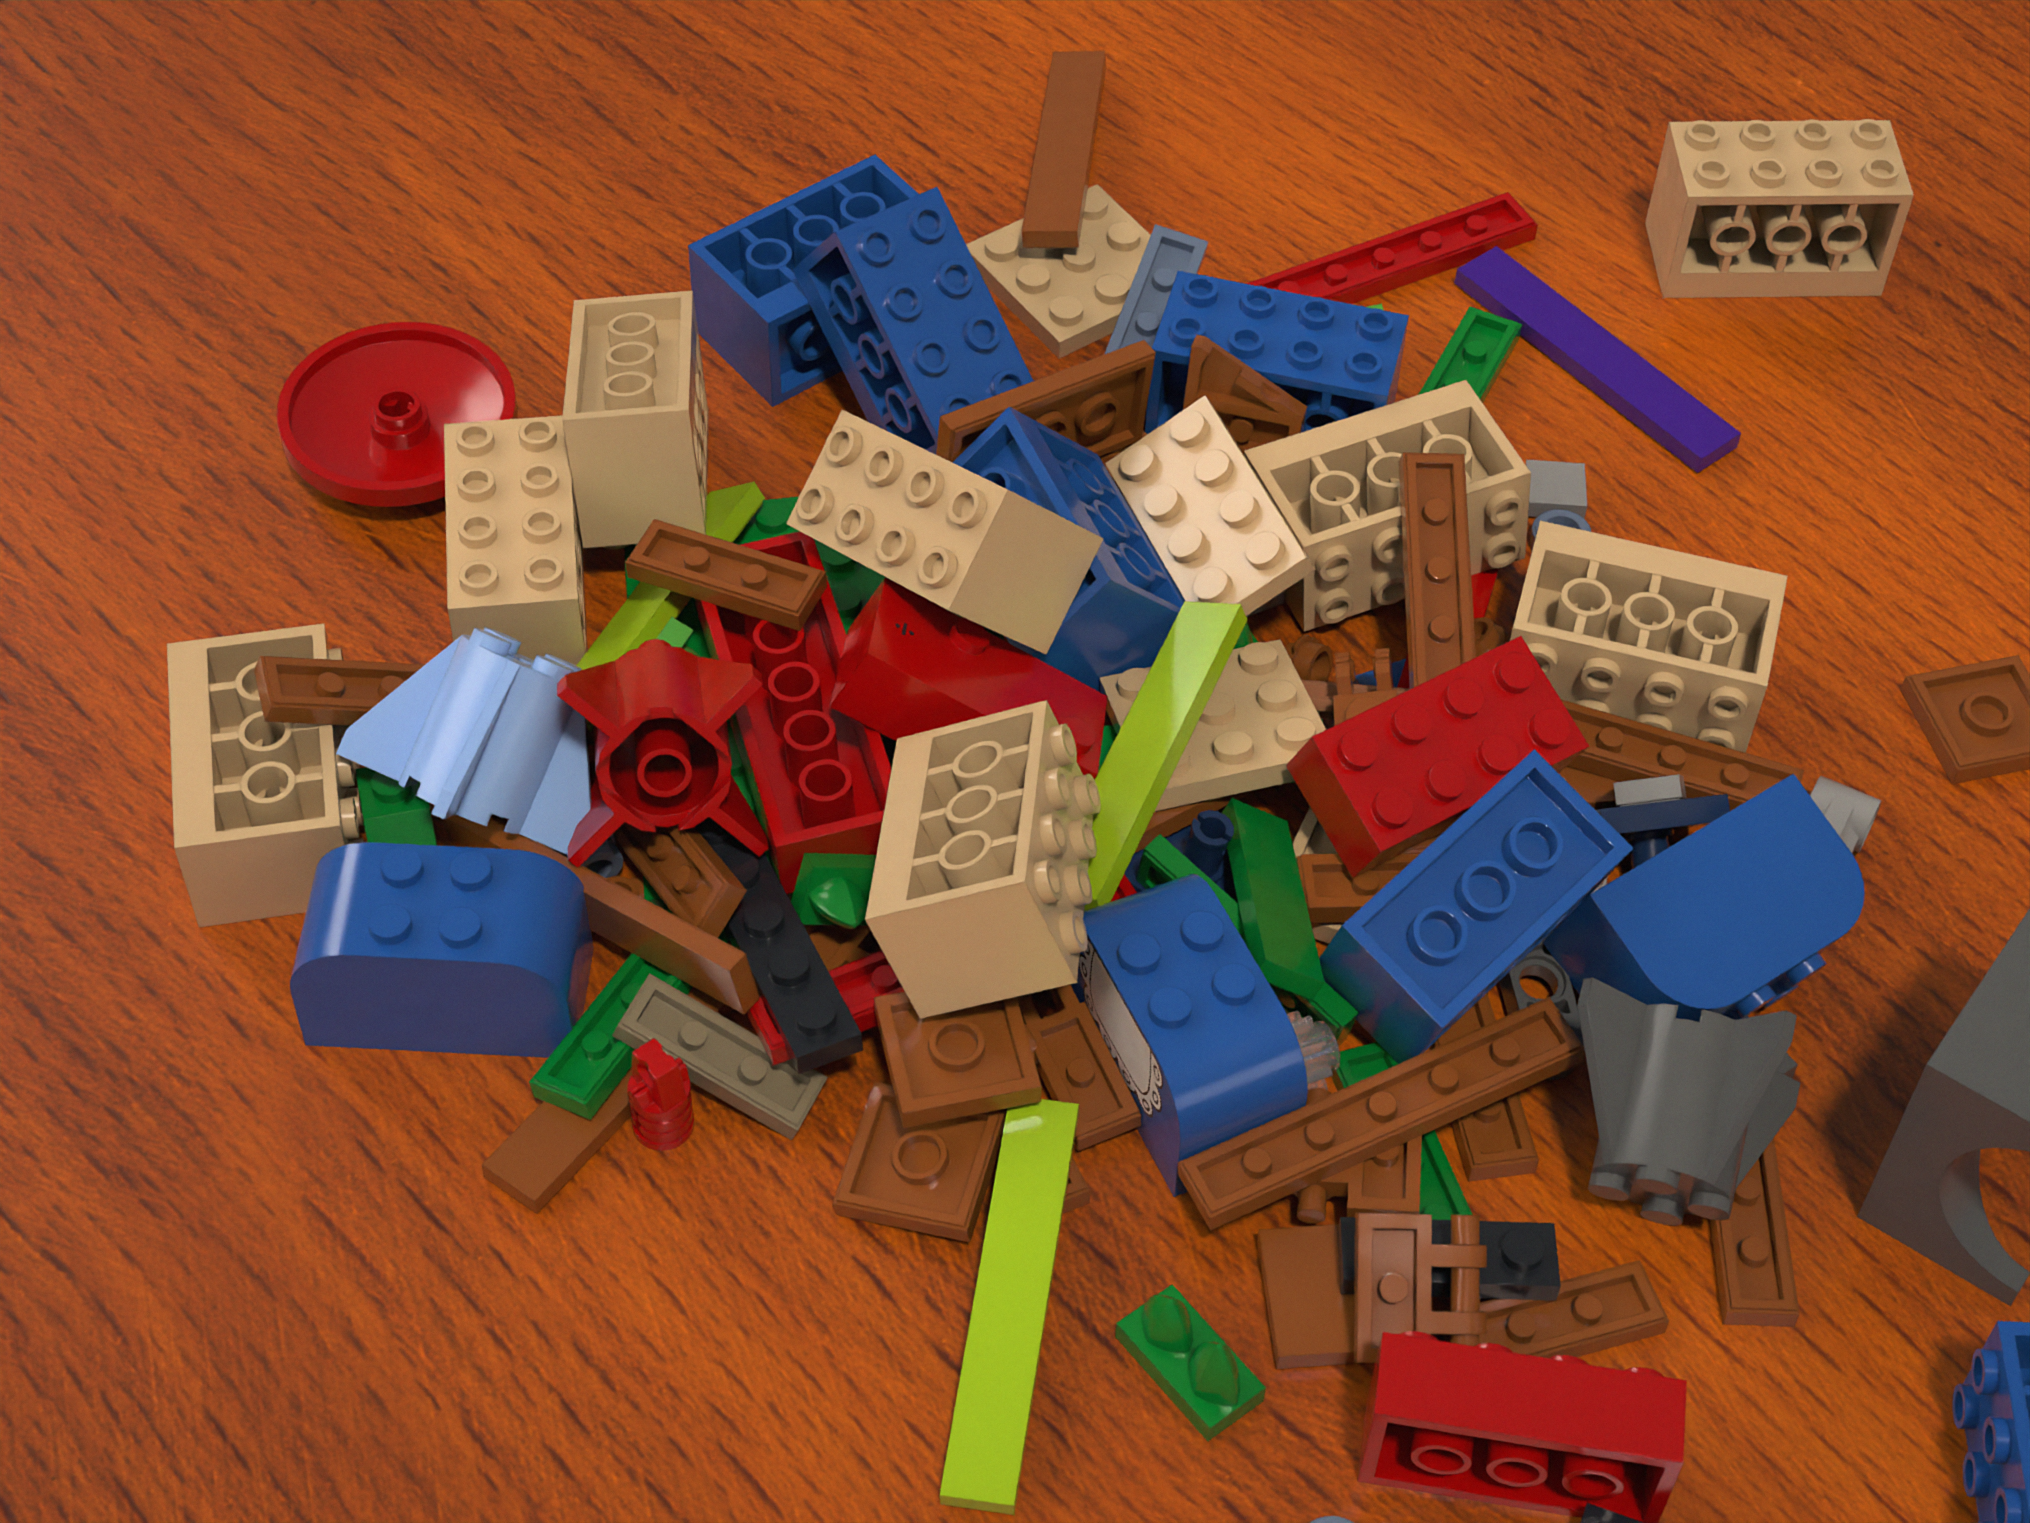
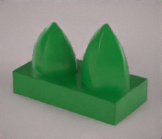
M804 853L791 900L803 925H839L848 929H853L858 925L868 926L865 917L876 855Z
M1173 1284L1157 1295L1151 1296L1146 1303L1116 1323V1339L1207 1442L1264 1401L1266 1387Z

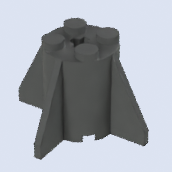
M1593 977L1583 979L1578 1001V1011L1599 1132L1588 1190L1601 1198L1616 1201L1628 1200L1642 1205L1640 1215L1649 1221L1659 1224L1681 1225L1684 1214L1698 1215L1713 1220L1729 1219L1736 1188L1796 1108L1800 1082L1780 1073L1777 1069L1792 1043L1797 1016L1785 1010L1734 1020L1722 1014L1702 1009L1699 1022L1676 1018L1678 1005H1646Z

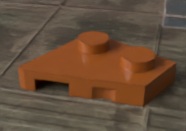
M1196 334L1191 346L1183 410L1205 395L1221 417L1243 454L1245 450L1303 432L1307 410L1306 405L1206 336Z

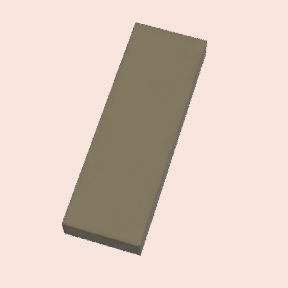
M650 973L612 1035L634 1049L655 1038L662 1045L663 1051L666 1054L671 1055L674 1059L679 1057L686 1064L690 1082L790 1140L798 1132L828 1078L814 1069L798 1074L791 1059L773 1066L758 1036Z

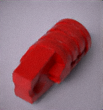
M653 1038L632 1052V1073L628 1081L627 1092L632 1129L636 1139L647 1148L665 1151L685 1143L693 1132L695 1123L691 1084L686 1064L683 1063L682 1059L679 1057L674 1059L671 1055L666 1054L663 1051L662 1045Z

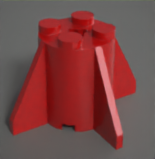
M652 639L642 643L639 648L628 651L615 661L566 674L557 683V696L593 724L595 768L597 774L591 789V809L576 825L567 848L568 861L579 868L624 822L641 831L656 832V826L671 827L678 825V829L681 831L695 827L708 817L760 857L769 848L767 835L731 775L732 758L726 721L763 685L761 672L751 664L698 657L681 647H673L664 640Z

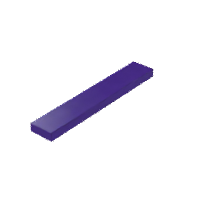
M1496 246L1457 269L1454 284L1494 315L1522 324L1520 333L1522 337L1697 473L1737 448L1741 436L1737 429Z

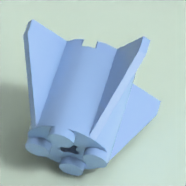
M474 627L471 636L462 634L346 729L336 752L337 755L399 781V785L403 788L417 784L419 781L421 784L416 796L435 805L431 814L442 819L456 814L487 826L493 814L502 819H509L504 832L523 835L568 855L567 848L574 830L591 809L587 719L557 696V683L566 674L582 669L570 662L546 653L544 657L536 655L534 660L517 653L521 645L519 640L488 627H484L483 630Z

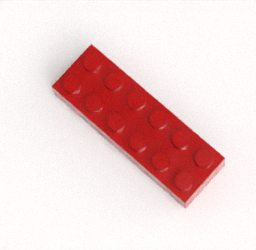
M800 531L740 544L741 546L825 571L814 538ZM828 579L827 588L801 631L694 598L710 657L712 659L751 664L762 674L763 685L729 720L758 817L767 835L768 850L773 867L786 894L794 892L804 853L877 855L892 768L879 732L830 707L847 635Z

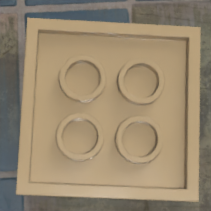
M1096 184L1087 189L1079 247L1023 248L1022 226L1024 218L966 244L986 286L1060 359L1113 333L1151 235Z
M1281 639L1265 643L1255 642L1245 647L1233 649L1155 811L1295 781L1286 767L1287 763L1312 736L1325 731L1326 728ZM1151 667L1132 668L1123 673L1099 677L1100 692L1108 696L1106 710L1116 734H1118Z

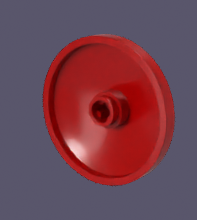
M391 322L363 327L345 333L311 352L297 365L284 383L277 403L276 417L284 453L294 470L310 485L329 496L343 501L367 506L397 507L421 504L445 497L444 424L518 419V408L511 374L502 359L486 344L465 332L438 324Z

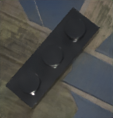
M1340 1217L1337 1230L1340 1294L1354 1295L1355 1217ZM1432 1220V1244H1451V1220ZM1480 1221V1244L1487 1245V1267L1480 1268V1298L1556 1301L1561 1284L1555 1224ZM1432 1267L1431 1297H1450V1267Z

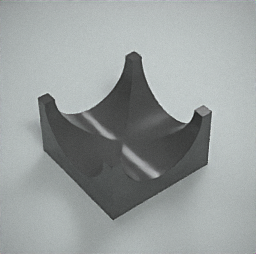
M2030 908L1927 1062L1857 1216L2009 1306L2014 1302L2030 1272L2019 1265L2004 1250L1989 1225L1980 1192L1979 1162L1980 1150L1984 1148H2011L2030 1152Z

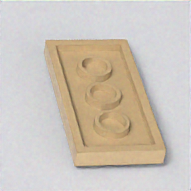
M1205 395L1105 463L1185 601L1241 604L1247 616L1316 570L1221 417Z

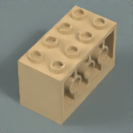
M1810 119L1805 121L1751 120L1710 122L1697 120L1694 122H1669L1645 221L1663 298L1881 296L1914 196L1890 120L1819 121Z
M693 290L574 300L562 422L583 548L603 547L616 550L631 544H638L654 519L706 534L709 410Z
M1467 380L1244 451V456L1316 569L1287 588L1285 594V601L1304 632L1326 624L1340 622L1347 617L1383 605L1394 604L1405 598L1399 459L1402 452L1464 454L1471 575L1494 568H1502L1513 562L1525 559L1531 472Z
M843 409L786 523L935 604L1043 654H1047L1104 539L1000 485Z
M563 415L444 424L447 607L453 642L462 634L471 636L474 627L482 630L484 627H488L519 640L521 645L517 653L533 660L536 655L544 657L546 653L577 665L588 651L583 547L562 422Z
M1540 521L1510 641L1522 636L1562 700L1746 753L1768 686L1788 576Z
M324 623L167 643L174 849L198 927L306 913L315 870L320 859L331 850L340 846L364 842L363 838L354 839L359 838V826H364L358 787H349L355 786V769L360 768V765L336 754L346 729L351 725L265 722L254 669L260 656L344 660L342 648L330 649Z
M1047 700L897 739L865 921L920 1019L1077 983L1080 952L1086 951L1088 945L1083 915L1084 905L1090 904L1092 901L1088 865L1089 859L1096 856V840L1092 829L1093 814L1100 812L1101 802L1098 787L1091 774L1083 775L1076 761V745L1070 728L1067 724H1058Z

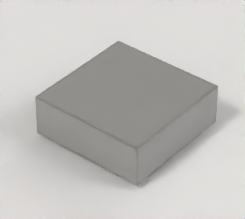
M1526 460L1525 465L1531 472L1528 517H1538L1543 512L1562 509L1574 512L1585 518L1587 510L1585 463Z
M1680 774L1613 783L1616 805L1620 807L1686 799L1684 776Z

